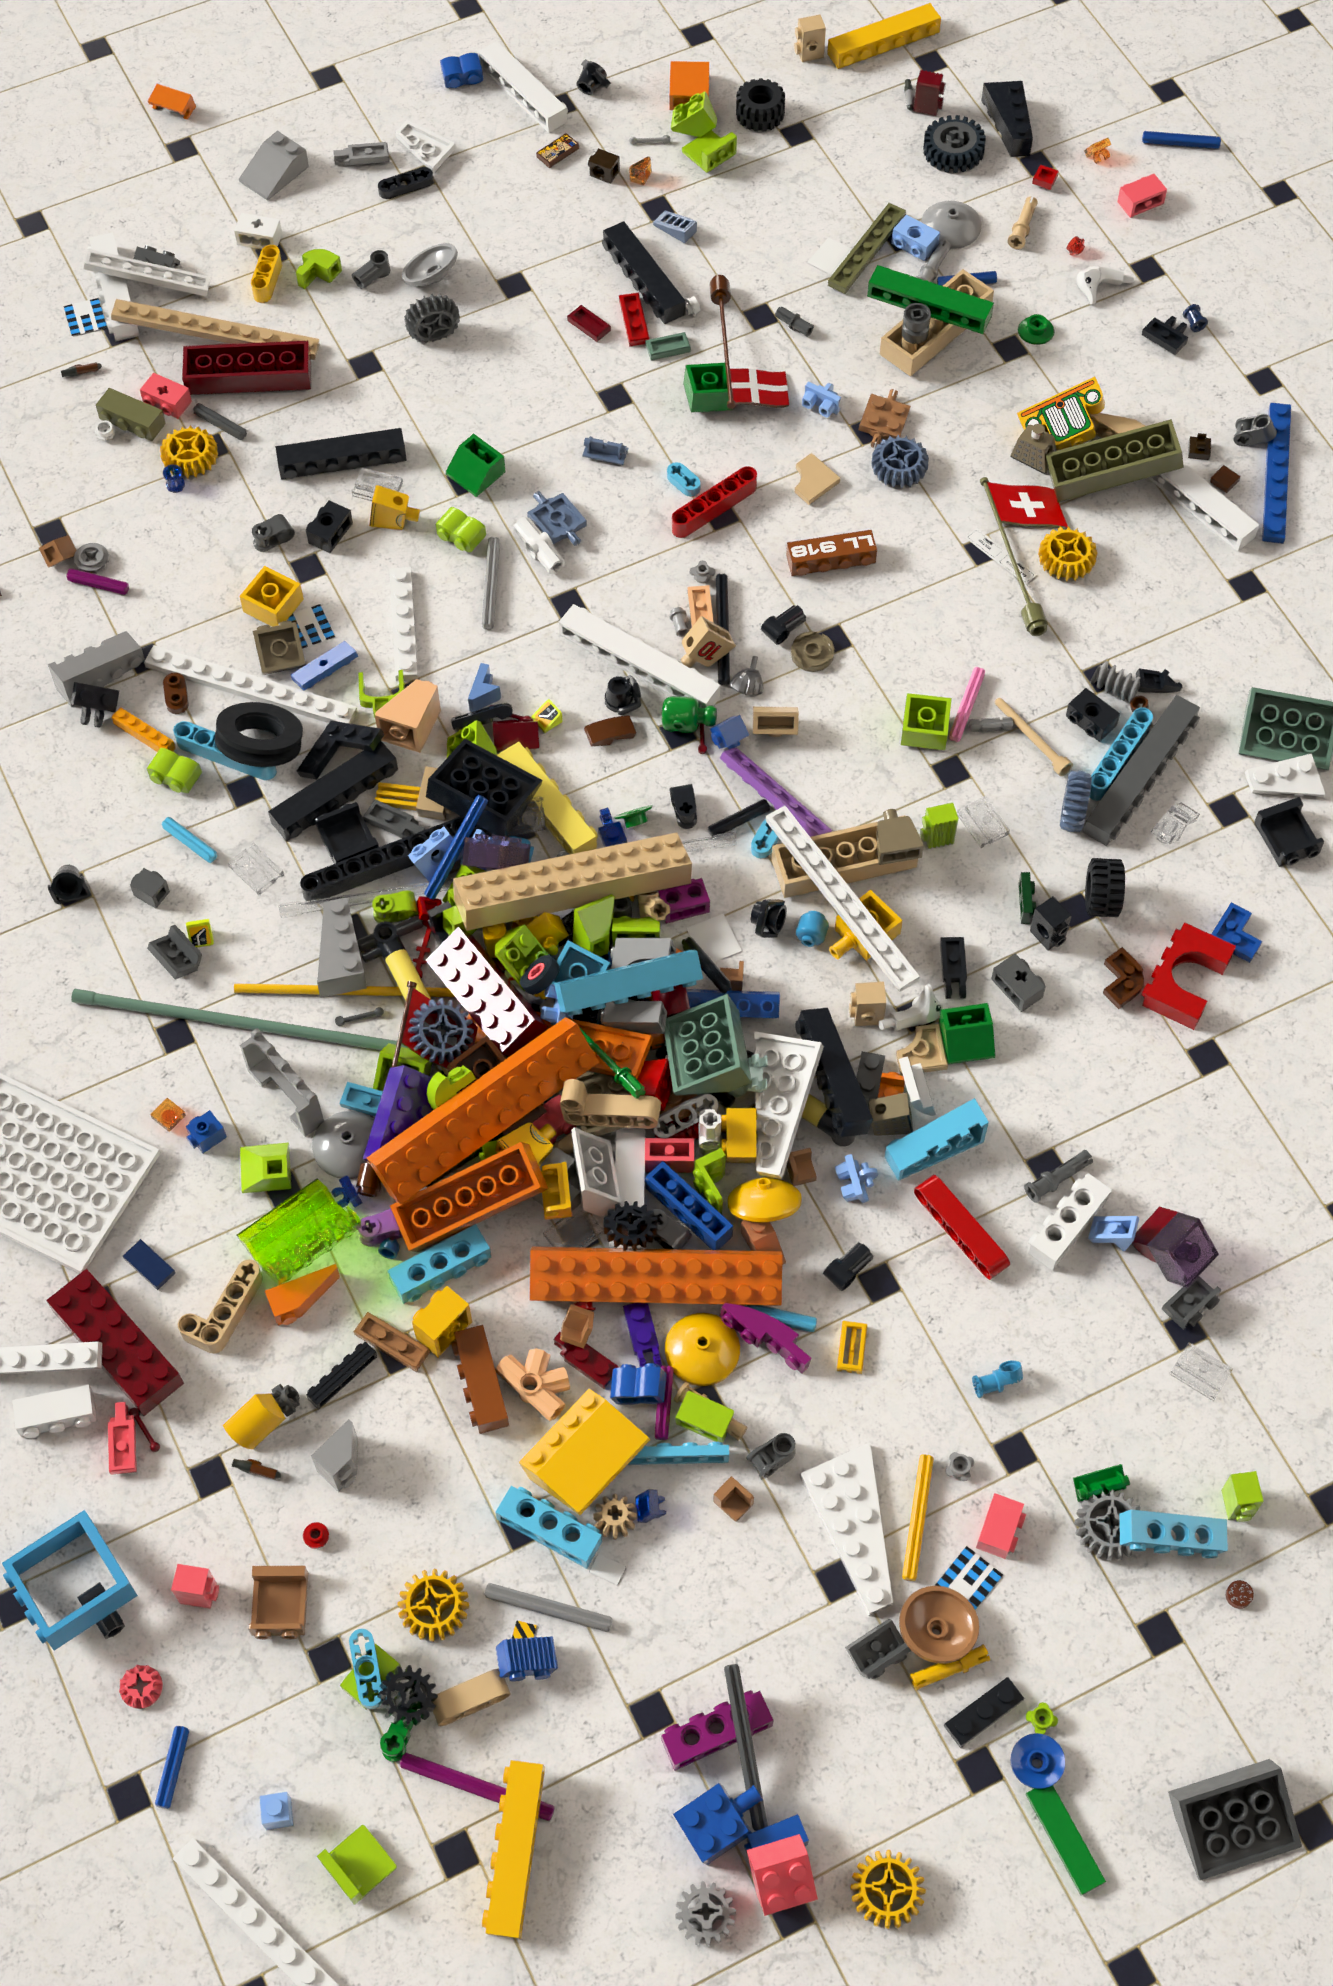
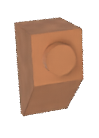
M741 1221V1234L751 1251H782L776 1232L770 1222ZM782 1252V1255H783L782 1265H783V1264L786 1263V1260H785L784 1254H783V1252Z

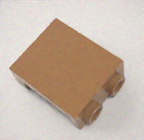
M252 1566L254 1586L251 1624H249L248 1629L251 1635L255 1636L256 1639L262 1640L270 1639L271 1636H282L283 1639H297L298 1635H305L308 1571L306 1566Z

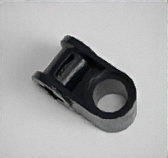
M688 784L669 788L678 825L684 829L693 828L697 823L693 785Z

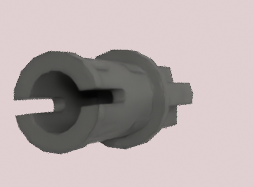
M778 307L775 316L788 324L790 329L794 328L806 337L812 333L814 325L800 318V314H794L784 307Z

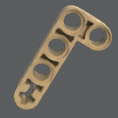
M569 1079L563 1085L560 1107L564 1120L571 1125L650 1129L658 1125L661 1101L653 1096L640 1095L636 1099L632 1095L587 1093L586 1086L582 1081Z
M249 1259L242 1261L238 1265L207 1320L191 1313L185 1314L179 1319L178 1329L184 1341L213 1354L219 1353L225 1348L262 1283L263 1276L257 1262ZM238 1292L243 1293L239 1299L232 1298ZM231 1314L229 1319L220 1320L222 1315ZM196 1325L193 1331H185L188 1326ZM218 1335L216 1341L207 1342L210 1336Z

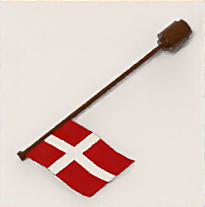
M715 275L709 284L710 297L714 304L720 305L729 398L727 402L728 409H734L736 405H758L772 408L788 407L789 397L786 371L770 372L749 368L730 369L724 304L728 303L731 299L730 282L724 275Z

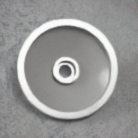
M952 200L942 201L930 206L924 212L921 220L923 224L939 231V242L945 240L944 246L946 241L951 244V249L962 248L973 243L978 238L982 225L980 216L972 207Z
M443 243L420 252L404 267L402 272L404 282L412 286H425L440 282L454 266L458 255L457 249L450 243Z
M343 1111L324 1120L317 1128L312 1142L313 1155L319 1167L327 1174L336 1178H358L361 1163H366L363 1160V1156L375 1119L362 1112ZM346 1135L351 1136L349 1140L343 1139Z

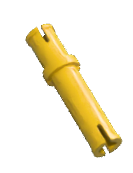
M982 1644L972 1649L964 1658L956 1662L937 1663L911 1673L912 1684L917 1691L922 1687L959 1672L967 1673L969 1668L990 1661V1656H987L989 1653L985 1645Z

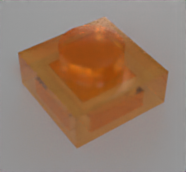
M166 1098L150 1114L152 1119L168 1132L186 1116L185 1111L169 1098Z

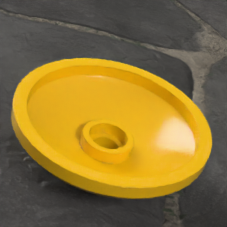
M760 1177L741 1183L730 1192L727 1202L730 1212L740 1219L751 1222H773L787 1218L797 1212L801 1206L802 1198L800 1191L789 1182L771 1177Z
M695 1313L680 1319L670 1329L665 1341V1358L668 1366L673 1367V1373L679 1379L691 1385L709 1386L723 1381L734 1371L740 1357V1342L737 1333L733 1328L726 1326L721 1317L714 1314ZM704 1340L707 1344L700 1346L698 1342Z

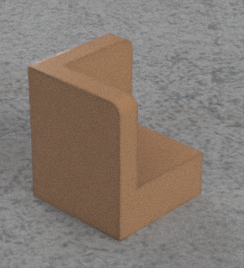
M69 535L39 547L48 568L74 557L77 551Z
M739 961V969L720 968L731 982L732 990L742 991L744 961Z
M811 1148L790 1152L786 1167L793 1186L813 1182L817 1179L811 1161Z
M571 1304L562 1322L560 1340L584 1349L593 1329L594 1312Z
M731 1476L714 1493L713 1502L737 1522L754 1504V1496Z

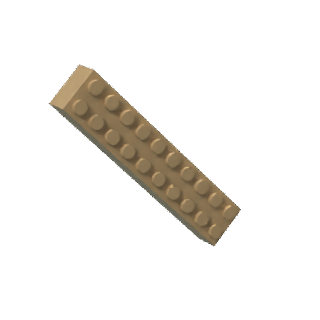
M676 832L453 878L454 901L466 931L539 916L544 912L553 913L581 907L610 894H613L615 899L691 884L692 862Z

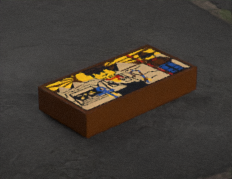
M565 133L536 152V156L548 168H551L577 151L579 143Z

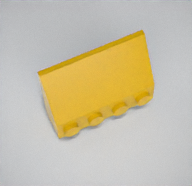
M588 1389L520 1460L519 1464L531 1481L581 1515L644 1448L650 1439L606 1399Z

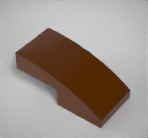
M629 715L597 721L584 728L591 747L611 745L614 740L632 739L637 733Z

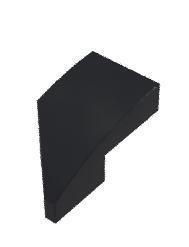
M1139 668L1136 672V678L1140 677L1138 692H1178L1183 686L1180 682L1176 683L1168 676L1170 672L1166 669L1161 673L1160 671Z

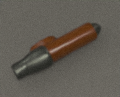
M97 362L86 365L78 364L61 370L62 377L77 376L98 371L102 365Z
M233 1459L232 1467L238 1468L243 1472L273 1480L281 1477V1473L278 1470L262 1466L260 1461Z

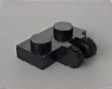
M1171 316L1165 323L1154 317L1143 328L1141 334L1174 355L1188 341V337L1183 334L1187 327L1186 323L1182 322L1176 329L1172 328L1177 319L1174 316Z
M74 682L70 704L82 706L81 724H89L91 708L96 709L94 726L100 728L103 724L104 710L116 712L119 690Z

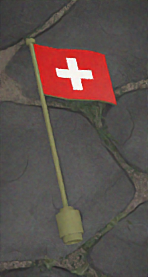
M983 477L980 479V484L985 488L1027 603L1021 610V616L1027 631L1032 636H1040L1047 631L1048 622L1042 606L1039 603H1031L1002 523L1019 526H1051L1067 529L1068 525L1060 504L1057 502L1054 489L1033 485L991 483L987 477Z

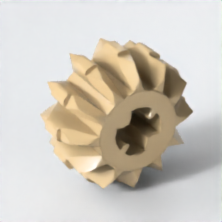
M615 1493L611 1501L608 1497L604 1496L602 1498L603 1504L597 1503L595 1505V1509L598 1511L593 1514V1520L598 1521L595 1527L599 1530L603 1529L604 1537H607L610 1532L613 1533V1539L615 1540L618 1538L619 1532L624 1537L628 1536L626 1528L633 1530L635 1528L633 1521L637 1519V1513L632 1512L635 1509L634 1503L627 1504L628 1499L626 1496H623L619 1501ZM612 1513H618V1520H612Z

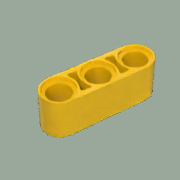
M267 245L262 249L251 279L253 297L259 303L268 302L272 298L282 269L280 250L275 245Z

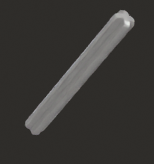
M490 537L488 539L482 628L490 630L494 627L500 550V539L497 537Z
M488 1583L485 1590V1597L488 1599L601 1631L609 1632L612 1625V1618L610 1616L493 1583Z

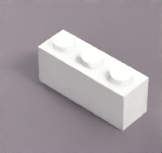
M89 1384L12 1400L15 1429L21 1437L34 1438L39 1436V1433L48 1431L58 1433L68 1427L82 1428L89 1426L92 1422H97L94 1392Z

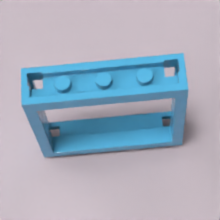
M85 1510L2 1562L7 1572L3 1574L4 1579L10 1588L16 1587L17 1591L13 1594L21 1607L27 1606L28 1610L24 1613L31 1625L37 1624L39 1627L35 1633L42 1644L47 1641L54 1651L138 1596ZM86 1532L117 1584L49 1628L19 1575Z

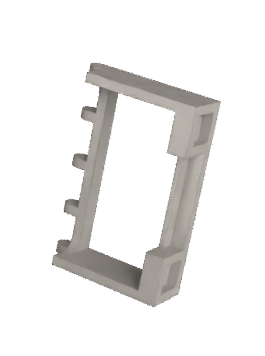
M258 1028L254 1029L251 1032V1038L240 1045L247 1070L261 1087L272 1080L275 1081L297 1107L295 1109L296 1112L290 1116V1119L306 1137L324 1121L318 1097L304 1083V1080L295 1073L289 1063L280 1056L275 1047L266 1040L262 1032Z

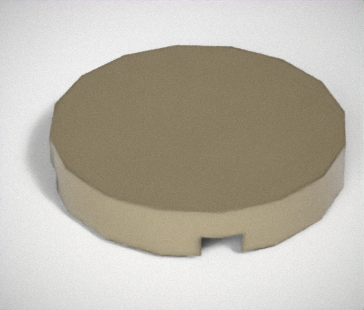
M813 631L797 636L791 646V658L795 665L800 669L810 672L821 671L827 668L834 659L835 650L833 642L828 636L816 634L817 632Z

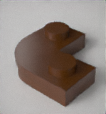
M1123 947L1105 959L1104 965L1118 979L1104 988L1103 994L1118 1009L1135 998L1141 992L1144 984L1143 968Z

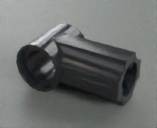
M793 605L779 616L767 618L761 626V631L776 645H779L788 638L792 630L806 621V615L800 606Z
M858 1242L840 1259H834L826 1267L823 1275L840 1291H844L855 1280L856 1275L873 1260V1255L866 1245Z
M99 1582L77 1598L83 1606L106 1590ZM117 1611L112 1612L96 1623L105 1639L114 1637L125 1627Z

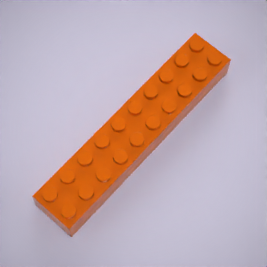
M565 1017L367 1157V1160L389 1195L399 1204H402L563 1089L566 1080L577 1079L598 1064L599 1061L577 1023Z
M532 1247L530 1250V1301L782 1305L783 1255L782 1251L637 1249L633 1251L632 1248L623 1251V1248Z

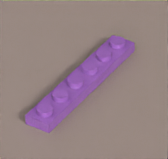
M737 747L723 751L720 759L729 769L735 771L742 777L745 783L758 791L761 797L766 798L773 804L776 810L786 806L810 837L832 832L826 824Z

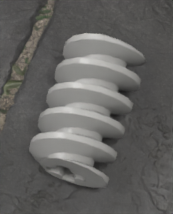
M1108 661L1098 666L1090 681L1091 685L1097 681V688L1099 689L1105 685V692L1107 693L1113 689V696L1115 697L1121 693V700L1123 701L1129 697V704L1131 699L1136 696L1140 687V677L1132 681V673L1124 677V669L1116 673V665L1108 669Z

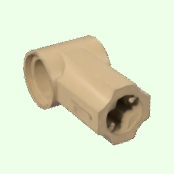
M653 891L638 895L640 918L651 917L657 921L665 920L667 914L670 913V907L659 898L658 892Z

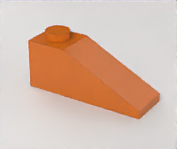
M336 1264L265 1290L278 1326L281 1324H292L297 1318L302 1317L340 1278Z

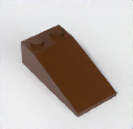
M486 1035L449 1063L446 1069L450 1072L456 1067L465 1066L472 1071L476 1078L474 1081H476L506 1058ZM540 1104L501 1132V1134L505 1136L526 1123H533L547 1112L546 1109Z

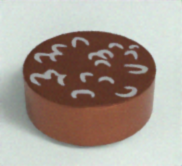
M1237 1580L1228 1586L1225 1595L1226 1600L1232 1607L1243 1609L1252 1602L1254 1592L1247 1582Z

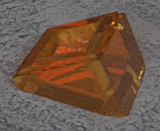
M647 156L630 166L631 182L640 185L646 183L652 173L650 157Z

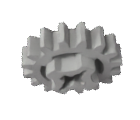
M702 1881L700 1889H697L692 1884L690 1885L691 1894L683 1891L682 1897L685 1901L677 1902L676 1907L681 1909L682 1912L676 1913L675 1917L678 1920H683L679 1924L678 1929L679 1931L687 1929L685 1938L688 1940L694 1936L695 1945H698L701 1939H703L706 1946H710L711 1939L713 1938L717 1943H720L721 1933L726 1936L730 1934L727 1925L734 1926L735 1921L729 1918L730 1915L736 1914L735 1908H729L733 1898L728 1897L725 1899L726 1889L723 1888L719 1892L716 1891V1883L714 1882L710 1888H706L705 1882ZM709 1895L719 1900L722 1906L715 1905L710 1900ZM699 1896L698 1904L688 1909L691 1901ZM704 1907L708 1908V1912H713V1914L709 1915V1920H704L703 1915H698L702 1913V1908ZM724 1918L719 1928L712 1931V1925L716 1920ZM689 1921L696 1922L702 1928V1932L695 1930Z

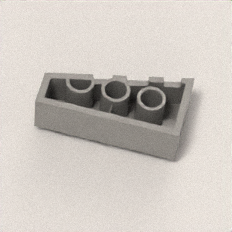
M125 631L102 641L99 647H87L84 649V653L75 657L71 654L64 657V662L59 664L52 662L48 664L57 691L72 707L74 705L70 703L74 682L104 687L113 680L119 679L132 668L138 667L145 661L142 648Z
M347 897L324 902L317 978L320 998L367 988Z

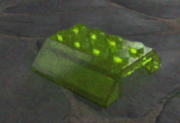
M316 1178L236 1236L259 1267L279 1286L289 1281L293 1275L303 1268L310 1266L321 1255L331 1251L342 1240L352 1236L356 1230L361 1228V1220L349 1206L346 1207L347 1211H345L335 1202L327 1186Z

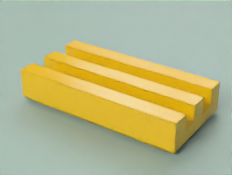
M379 782L375 799L394 808L416 810L421 787ZM382 797L395 798L396 800L384 799ZM404 799H406V800H414V801H416V802L401 801V800H404Z
M842 1321L837 1371L842 1372V1370H846L848 1373L854 1371L857 1374H862L867 1324ZM848 1327L852 1328L848 1364H843ZM857 1329H862L858 1365H853Z

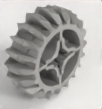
M1114 1490L1109 1491L1108 1496L1103 1491L1102 1494H1098V1497L1093 1494V1496L1089 1497V1501L1083 1500L1081 1504L1083 1509L1077 1510L1076 1515L1080 1518H1077L1074 1524L1080 1528L1076 1530V1535L1084 1536L1080 1544H1089L1088 1553H1091L1094 1549L1098 1551L1096 1554L1097 1559H1100L1103 1553L1106 1554L1107 1561H1111L1113 1554L1118 1561L1122 1560L1123 1553L1127 1557L1132 1555L1130 1546L1114 1543L1116 1535L1120 1534V1519L1117 1510L1122 1513L1128 1510L1141 1509L1139 1505L1131 1506L1133 1497L1125 1501L1123 1499V1492H1120L1118 1497H1115ZM1107 1507L1104 1516H1097L1096 1519L1090 1518L1094 1511ZM1109 1517L1111 1525L1114 1527L1112 1533L1109 1524H1107ZM1093 1531L1102 1534L1104 1541L1098 1538Z

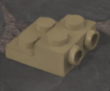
M283 621L278 623L279 626L274 627L263 625L253 631L262 675L300 668L306 665L296 622Z

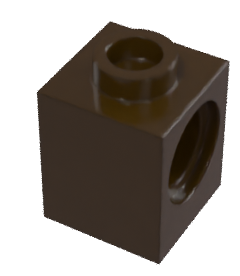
M598 148L595 154L591 155L588 160L590 176L611 184L620 171V156Z

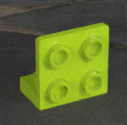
M711 130L683 146L682 153L708 173L736 154L737 136L730 132L720 138Z
M719 1148L695 1160V1170L693 1171L695 1180H693L696 1191L699 1194L703 1193L706 1201L722 1215L723 1198L714 1183L720 1181L725 1175L726 1155L722 1148Z
M361 1825L330 1853L324 1849L317 1855L319 1861L354 1905L397 1868L394 1861L365 1825Z

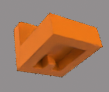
M896 1072L882 1073L878 1098L902 1094L905 1085L904 1077Z

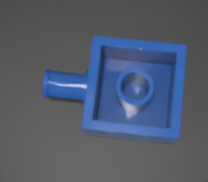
M718 1783L673 1815L702 1863L708 1865L745 1840L747 1835L752 1833L743 1819V1813L760 1801L762 1802L763 1798L753 1785L750 1789L733 1799L729 1796L724 1786Z

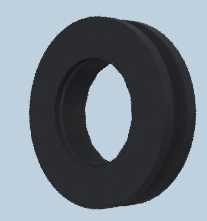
M261 702L239 703L227 707L218 715L215 744L222 754L238 763L255 767L279 766L292 761L300 753L303 727L300 720L293 713L282 707ZM248 729H260L274 733L278 737L261 740L250 738L240 732Z

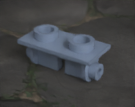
M590 436L584 440L585 449L582 457L623 465L629 448L624 446L623 443L619 444L610 441L604 443V440L595 439Z

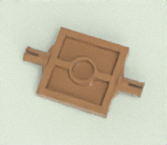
M891 389L887 398L871 394L858 430L873 436L872 448H874L875 442L876 446L880 444L881 439L888 440L889 436L895 439L897 435L900 437L911 406L895 401L898 395L897 390L893 394L894 389Z

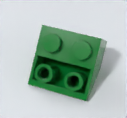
M473 433L458 446L446 470V475L477 497L506 472L504 455Z
M988 1003L941 1009L939 1025L948 1064L995 1058L993 1022Z

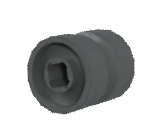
M913 303L904 310L902 337L909 343H922L929 335L931 311L926 305Z

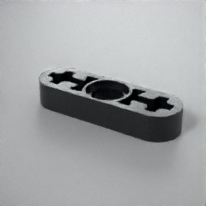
M421 167L383 179L378 183L379 196L383 199H391L429 187L434 182L433 172L428 167ZM403 181L411 182L409 185L401 184Z

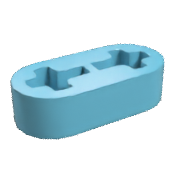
M678 462L668 466L667 479L684 495L692 497L700 492V479L686 466Z
M766 819L762 822L751 842V853L760 859L768 857L772 852V846L776 845L779 837L773 830L768 835V829H771V827L766 822ZM763 841H765V847L761 848V850L758 849V846H761Z

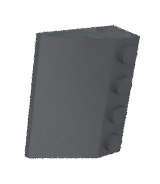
M1270 1759L1168 1791L1176 1822L1199 1880L1302 1847L1282 1769Z

